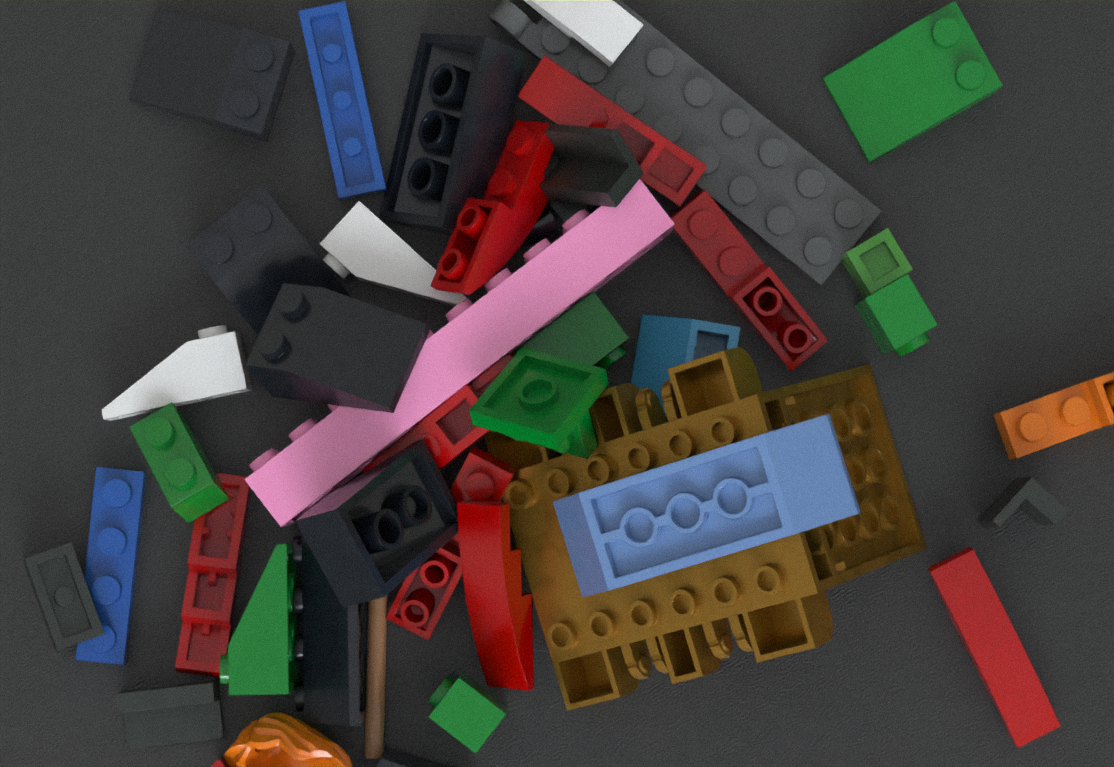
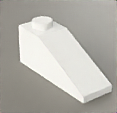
M360 201L355 204L320 243L328 252L322 260L343 279L349 273H352L359 281L453 307L466 299L463 294L440 291L431 287L430 285L436 270Z
M226 325L199 330V339L184 343L102 409L103 419L113 421L155 412L171 402L175 407L252 391L248 369L245 366L246 359L241 335L235 331L227 332Z

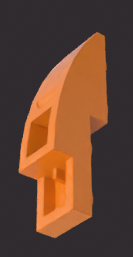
M1114 371L993 414L1009 460L1020 458L1093 430L1114 424Z

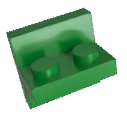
M521 347L469 410L474 426L505 434V436L512 437L518 441H526L553 449L559 453H567L588 459L598 446L589 408L609 385L606 370Z

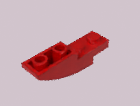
M545 55L517 95L556 124L617 130L644 172L640 180L679 206L682 205L707 168L704 162Z
M516 120L507 138L505 148L494 174L489 180L483 200L466 199L464 207L458 215L457 223L445 252L439 260L438 268L430 285L431 287L440 291L470 295L503 268L522 245L548 201L539 185L546 178L544 173L555 149L545 134V130L550 126V123Z
M701 189L669 216L675 224L673 231L692 253L693 259L789 371L792 372L828 342V339L770 266L763 263L706 190Z
M512 353L506 354L474 381L456 392L363 470V473L421 439L424 440L439 471H442L466 452L469 447L491 431L474 426L469 410L514 355Z
M473 446L450 491L456 503L465 500L501 502L517 468ZM459 533L405 578L386 619L426 640L430 639L463 576Z

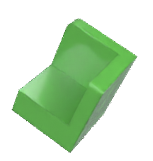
M888 228L842 256V263L864 299L913 270Z

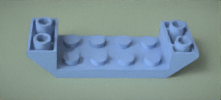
M830 414L754 436L553 501L582 597L620 588L861 513Z

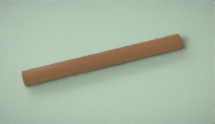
M387 595L383 598L368 601L364 758L380 759L384 752Z

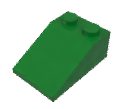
M956 1L915 22L822 79L868 163L990 97L1003 86Z
M293 543L276 545L229 642L227 654H221L220 681L221 684H229V695L290 694L295 690V684L298 682V663L295 662L294 638L295 633H297V614L294 613V585H297V565H294Z

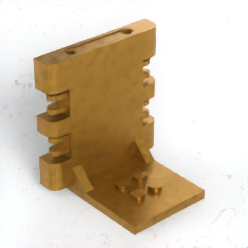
M740 347L723 350L667 369L670 380L665 381L661 387V399L663 400L668 422H666L662 405L659 403L660 399H658L652 389L648 387L639 389L632 383L605 389L589 408L598 446L588 459L567 453H559L553 449L526 441H518L495 431H490L484 436L489 454L517 468L502 498L504 503H509L510 524L517 547L521 548V561L567 711L620 698L634 692L638 688L640 680L648 678V675L651 673V660L649 656L652 657V663H654L658 671L664 674L669 673L672 684L703 677L718 670L722 659L730 657L733 651V639L731 638L727 617L733 636L736 638L735 642H737L741 650L746 652L753 651L757 663L819 647L829 642L833 635V619L825 590L927 549L870 364L763 392L755 364L750 355ZM830 414L861 513L620 588L582 597L553 501L754 436Z

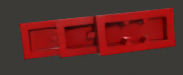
M217 473L230 499L194 520L187 561L189 571L181 612L183 622L175 663L176 672L219 678L221 654H227L228 645L231 640L250 497V486L244 480L247 476Z
M477 500L458 502L459 549L465 598L474 642L487 686L530 691L534 689L532 593L522 592L521 548H510L509 503Z
M970 546L927 568L964 649L970 655L985 690L994 701L1015 746L1020 748L1060 727L1061 725L1028 655L973 548Z

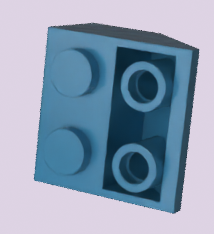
M642 314L631 383L639 389L646 387L652 389L658 399H660L659 403L662 405L664 415L666 416L663 400L661 399V387L665 381L670 380L667 369L737 347L740 327L695 319Z

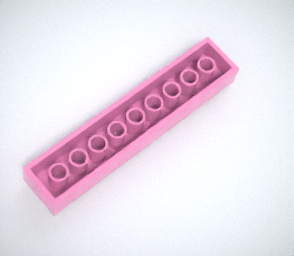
M640 179L617 207L600 206L591 214H589L586 208L582 209L562 225L564 235L552 244L547 238L541 240L523 255L525 265L513 274L508 268L499 272L484 285L487 291L486 295L474 304L469 298H466L445 315L449 321L448 324L435 334L430 329L394 413L328 404L327 406L332 413L320 422L310 418L288 435L293 443L281 452L278 449L274 450L271 448L255 459L249 465L253 473L244 480L280 527L291 526L324 497L339 489L363 471L391 445L465 385L474 381L506 354L512 353L514 355L519 347L672 233L675 225Z

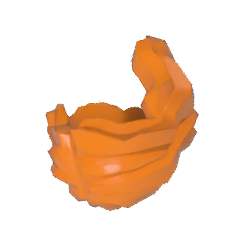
M285 712L268 713L259 720H254L241 731L237 739L223 755L230 767H352L350 757L342 747L310 725Z

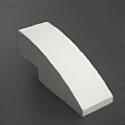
M524 0L569 38H575L609 67L643 27L640 21L613 0Z

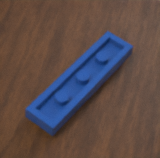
M346 1L298 11L338 198L341 201L387 191Z
M96 467L84 578L104 635L77 644L75 660L120 665L127 664L147 472Z

